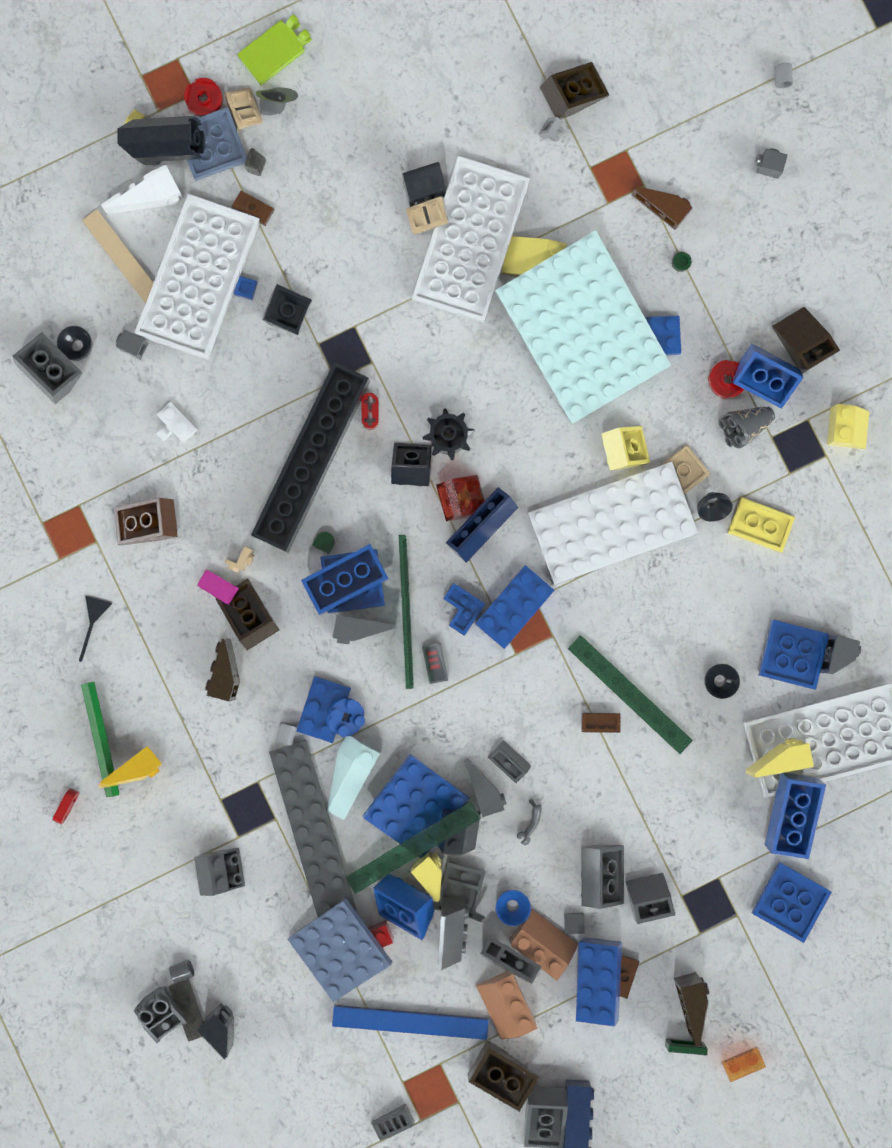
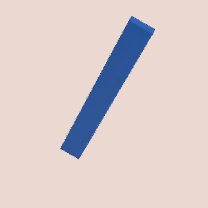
M334 1005L332 1027L487 1040L489 1019Z

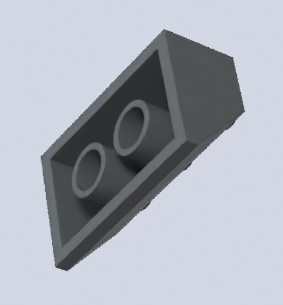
M42 332L12 356L15 365L55 405L70 393L83 374Z
M590 845L582 847L581 906L604 909L624 904V845Z
M442 897L437 970H443L460 962L462 953L466 954V941H463V936H467L468 924H464V919L469 916V906H465V898Z

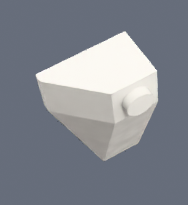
M164 165L143 176L145 180L141 183L129 185L130 188L126 193H117L102 203L101 206L107 214L175 205L183 196L169 169Z

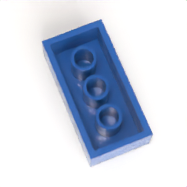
M369 544L302 579L301 582L318 614L322 615L389 580L372 545Z
M525 565L477 620L475 625L505 649L555 590Z
M787 772L780 774L764 844L772 854L809 859L826 789V784L818 777Z
M584 937L579 942L576 1022L615 1027L619 1021L622 942Z

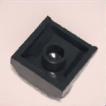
M276 284L262 320L271 326H276L299 335L300 327L312 300Z

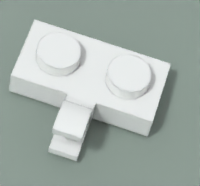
M171 402L156 414L167 425L156 433L162 441H165L174 433L185 443L198 431Z

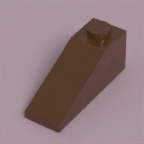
M636 186L632 193L635 199L674 230L679 227L693 208L686 198L639 186Z

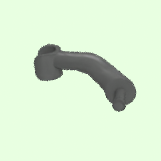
M533 799L529 800V803L533 806L531 822L525 832L522 831L517 834L518 839H522L525 836V839L521 841L522 845L530 843V835L538 826L541 817L542 806L540 804L536 805Z

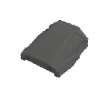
M165 986L157 988L144 997L134 1009V1013L137 1015L144 1030L156 1043L160 1042V1039L181 1024H186L188 1021L186 1015L167 992Z

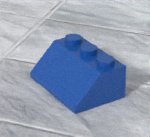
M751 343L740 360L733 383L782 409L804 377L799 368Z
M388 874L373 887L379 915L422 941L435 912L432 897L427 893L424 894L417 890L413 885L403 882L399 877Z

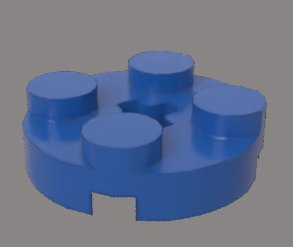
M341 697L330 704L328 715L326 714L327 726L332 732L341 737L355 734L365 724L362 705L352 698ZM344 712L349 714L347 721L341 719L344 717Z

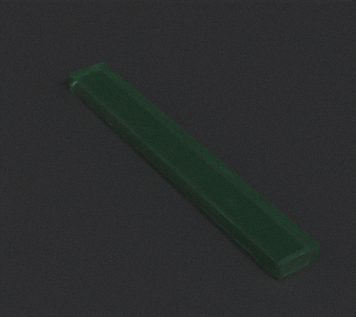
M398 535L406 689H413L407 536Z
M579 635L567 648L678 754H681L693 740L585 638Z
M471 801L346 876V879L354 894L482 818Z

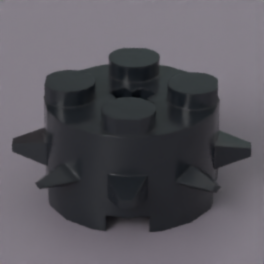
M444 408L442 415L438 416L437 419L428 417L427 421L431 426L430 433L422 438L423 440L431 441L434 447L433 456L442 453L448 455L452 461L454 460L455 453H458L460 450L470 451V447L467 444V436L474 433L475 429L467 428L464 422L465 413L456 416L449 414L447 409ZM446 431L454 433L451 438L444 437Z

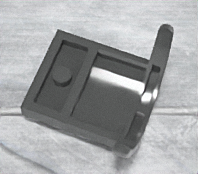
M448 861L440 891V900L438 902L433 901L434 910L441 911L442 897L465 898V906H469L468 918L484 922L485 916L476 912L485 871Z

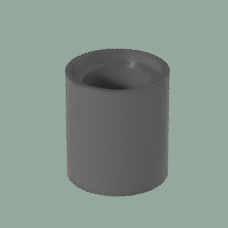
M190 960L169 967L171 979L175 984L192 978L195 975Z

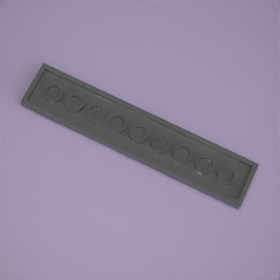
M307 740L292 744V746L288 745L269 751L317 917L345 898L357 912Z

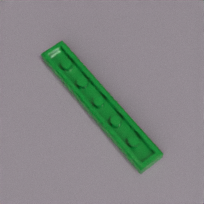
M93 681L82 684L81 688L103 780L115 770L97 690ZM118 785L104 788L106 797H114L120 794Z

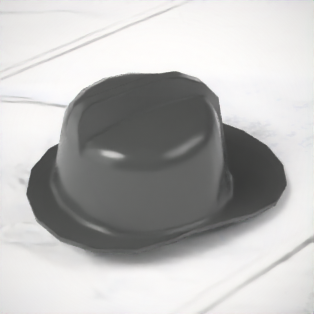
M282 87L255 92V95L259 98L260 113L262 115L281 114L287 102L298 98L296 91Z

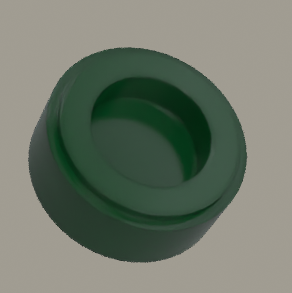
M679 252L672 259V267L678 272L686 271L692 263L690 255L686 252Z

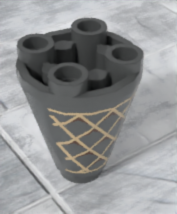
M757 407L724 414L718 423L720 428L723 429L726 444L729 447L743 448L775 420V413L771 407Z

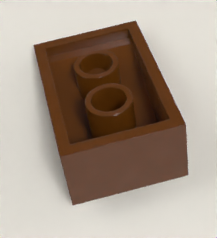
M159 497L114 508L117 541L120 546L178 537L174 499Z

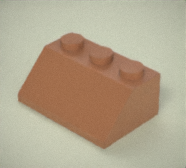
M531 909L528 919L518 926L509 939V943L514 949L541 965V969L556 981L570 964L578 947V943L533 909Z
M505 971L476 985L501 1040L521 1037L538 1029L535 1018L513 974Z

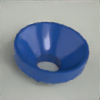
M507 890L497 899L495 910L501 922L509 926H518L524 923L530 916L531 905L528 897L521 891ZM510 900L518 902V908L515 911H510L507 908V903Z

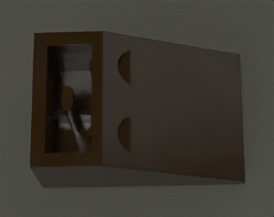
M805 307L772 326L802 374L840 351L830 333Z
M225 638L221 639V642L218 641L215 653L218 654L216 661L213 660L210 672L213 673L211 680H207L205 691H207L206 696L230 702L236 699L240 678L231 639Z

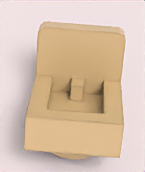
M244 546L237 563L228 559L225 560V563L229 564V569L237 573L239 569L245 571L247 565H251L254 560V550Z

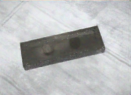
M186 979L176 984H170L169 988L174 1001L188 1019L186 1024H182L188 1042L201 1038L202 1036L197 1030L203 1022V1018L190 980Z

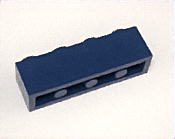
M497 487L445 543L457 556L467 563L519 507L507 493Z
M566 1079L568 1110L563 1148H591L589 1147V1140H592L593 1136L592 1127H590V1120H593V1108L590 1105L591 1100H594V1088H591L588 1080Z

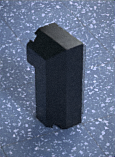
M195 116L133 119L117 128V144L143 165H159L162 161L201 159L202 156L199 154L205 151V134L203 130H199V125L202 124Z

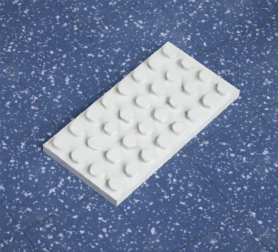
M458 156L444 197V207L449 223L434 228L412 296L413 301L484 323L530 178Z
M188 194L135 334L208 360L258 229L260 219Z
M672 462L528 513L553 585L698 534Z
M892 683L743 722L754 763L778 744L785 743V739L797 738L809 743L814 767L789 771L787 773L818 777L821 781L827 782L892 764ZM781 773L758 777L765 798L776 795Z

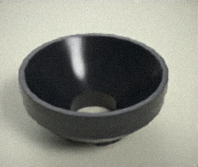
M69 326L58 335L57 348L69 360H83L92 350V338L82 327ZM75 341L83 343L81 350H73L72 345Z
M719 492L707 493L697 505L699 517L708 522L726 518L733 509L730 498L726 494ZM717 498V500L713 503L708 502L711 499Z
M716 664L706 672L704 685L713 697L727 699L738 691L740 677L732 666ZM718 675H722L725 678V683L721 687L716 686L714 683V679Z

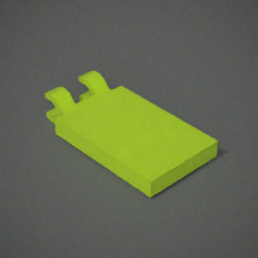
M295 14L289 17L285 24L280 20L237 54L240 61L260 86L305 52L303 46L312 40L311 34L307 29H304L299 36L294 32V30L300 27L299 19Z

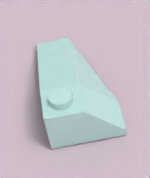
M353 736L345 737L337 753L327 808L328 812L343 820L345 819L381 751Z

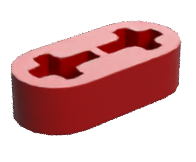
M366 393L361 400V421L364 428L368 430L377 428L379 424V401L374 393ZM369 397L376 401L372 403V410H369L368 403H365ZM369 413H372V418L376 420L372 422L371 426L368 425V422H365L369 418Z
M72 788L68 789L53 816V821L60 825L65 822L80 792Z

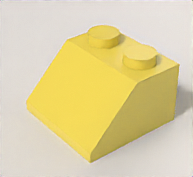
M836 404L831 407L827 445L866 449L869 411L858 406Z
M642 426L621 427L601 434L610 471L650 463Z
M429 851L412 865L411 873L432 898L438 902L440 900L442 859L436 852L432 854Z

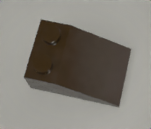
M593 62L552 74L540 86L554 116L560 120L572 116L609 96Z
M246 579L236 586L238 590L229 605L216 598V601L239 642L248 651L280 631L249 579Z
M696 972L675 977L674 982L689 1036L697 1047L701 1044L709 1002L707 995L710 994V991L703 977H699Z
M488 1040L467 1074L469 1083L518 1112L522 1109L539 1079L537 1074L508 1052Z

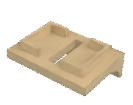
M250 87L225 92L224 98L237 132L243 128L263 123ZM246 106H251V108H246V109L237 110V111L235 110V109H237V108H242V107H246Z
M442 197L406 209L413 235L449 223L444 207V198ZM423 207L427 208L431 224H428L427 218Z

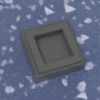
M564 913L565 934H585L583 913Z

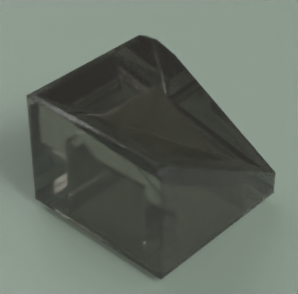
M251 148L244 164L247 172L261 176L266 159L255 149Z

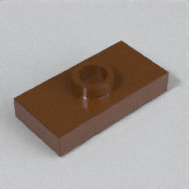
M241 190L232 205V209L259 218L260 224L264 226L267 225L274 212L273 207Z
M581 713V732L621 733V713Z
M625 955L621 957L620 997L627 999L639 960Z

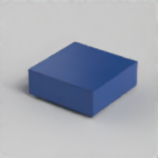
M240 276L234 290V295L253 301L258 282Z

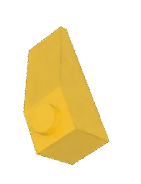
M147 746L103 779L98 786L101 789L144 780L148 776L152 778L160 772L158 768L162 763Z

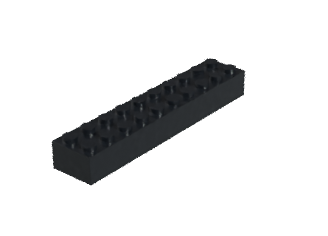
M333 362L251 536L289 553L359 407L362 397L370 384L369 377Z

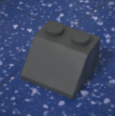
M829 635L820 673L834 674L854 662L861 653L860 641L838 635Z

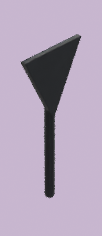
M85 596L90 625L79 662L83 661L94 623L113 603Z

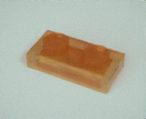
M757 1047L721 1062L730 1083L766 1068Z

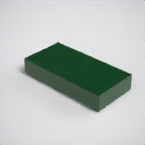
M665 1039V1047L668 1052L705 1056L708 1054V1048L704 1042H701L700 1046L696 1047L693 1041Z

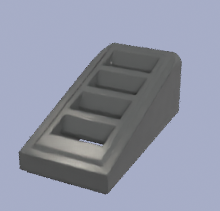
M404 1104L375 1119L371 1124L381 1141L413 1127L415 1121L407 1105ZM400 1115H403L405 1122H402ZM393 1118H396L399 1125H395ZM388 1120L392 1126L391 1129H389L386 1124V1121ZM381 1123L386 1131L384 1133H382L379 1127V1124Z

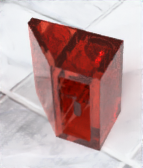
M477 475L453 478L436 485L446 522L471 516L485 501Z

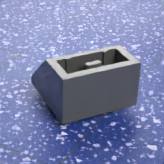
M239 848L214 851L194 857L200 896H215L245 886Z
M663 873L625 881L633 917L637 924L676 916L672 897Z

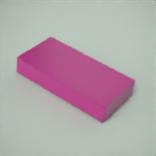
M207 569L197 584L198 587L228 605L238 590V587Z

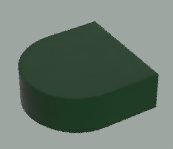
M321 532L317 535L312 545L330 554L335 545V539L329 532Z

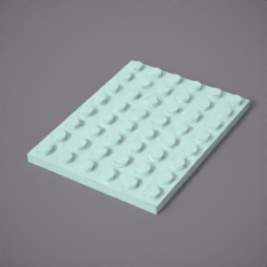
M596 230L495 290L571 424L671 366Z

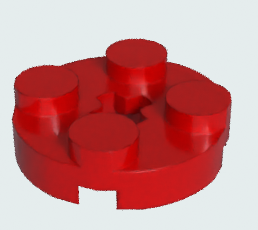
M198 78L186 87L184 100L191 113L202 117L220 110L223 103V95L219 86L213 80ZM203 94H206L208 99L202 102L199 96L202 97Z
M723 360L711 369L708 382L710 389L715 395L722 399L734 398L744 391L743 388L733 383L739 362ZM724 375L727 377L732 376V384L724 382Z

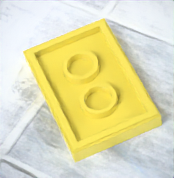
M740 497L727 533L782 553L795 517Z

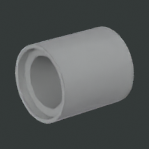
M777 64L774 67L775 86L777 88L790 87L793 84L792 64Z
M281 722L275 741L292 746L297 726Z

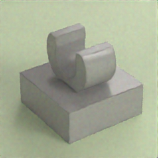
M558 117L548 118L539 135L543 139L550 138L552 141H559L556 132L564 133L563 127L560 126L563 121Z

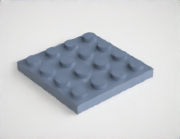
M346 898L287 939L333 1002L393 963Z

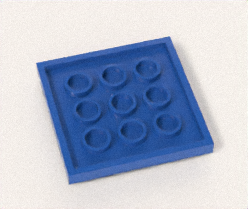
M409 754L362 817L416 856L422 858L438 841L443 809L461 810L470 798L413 755Z

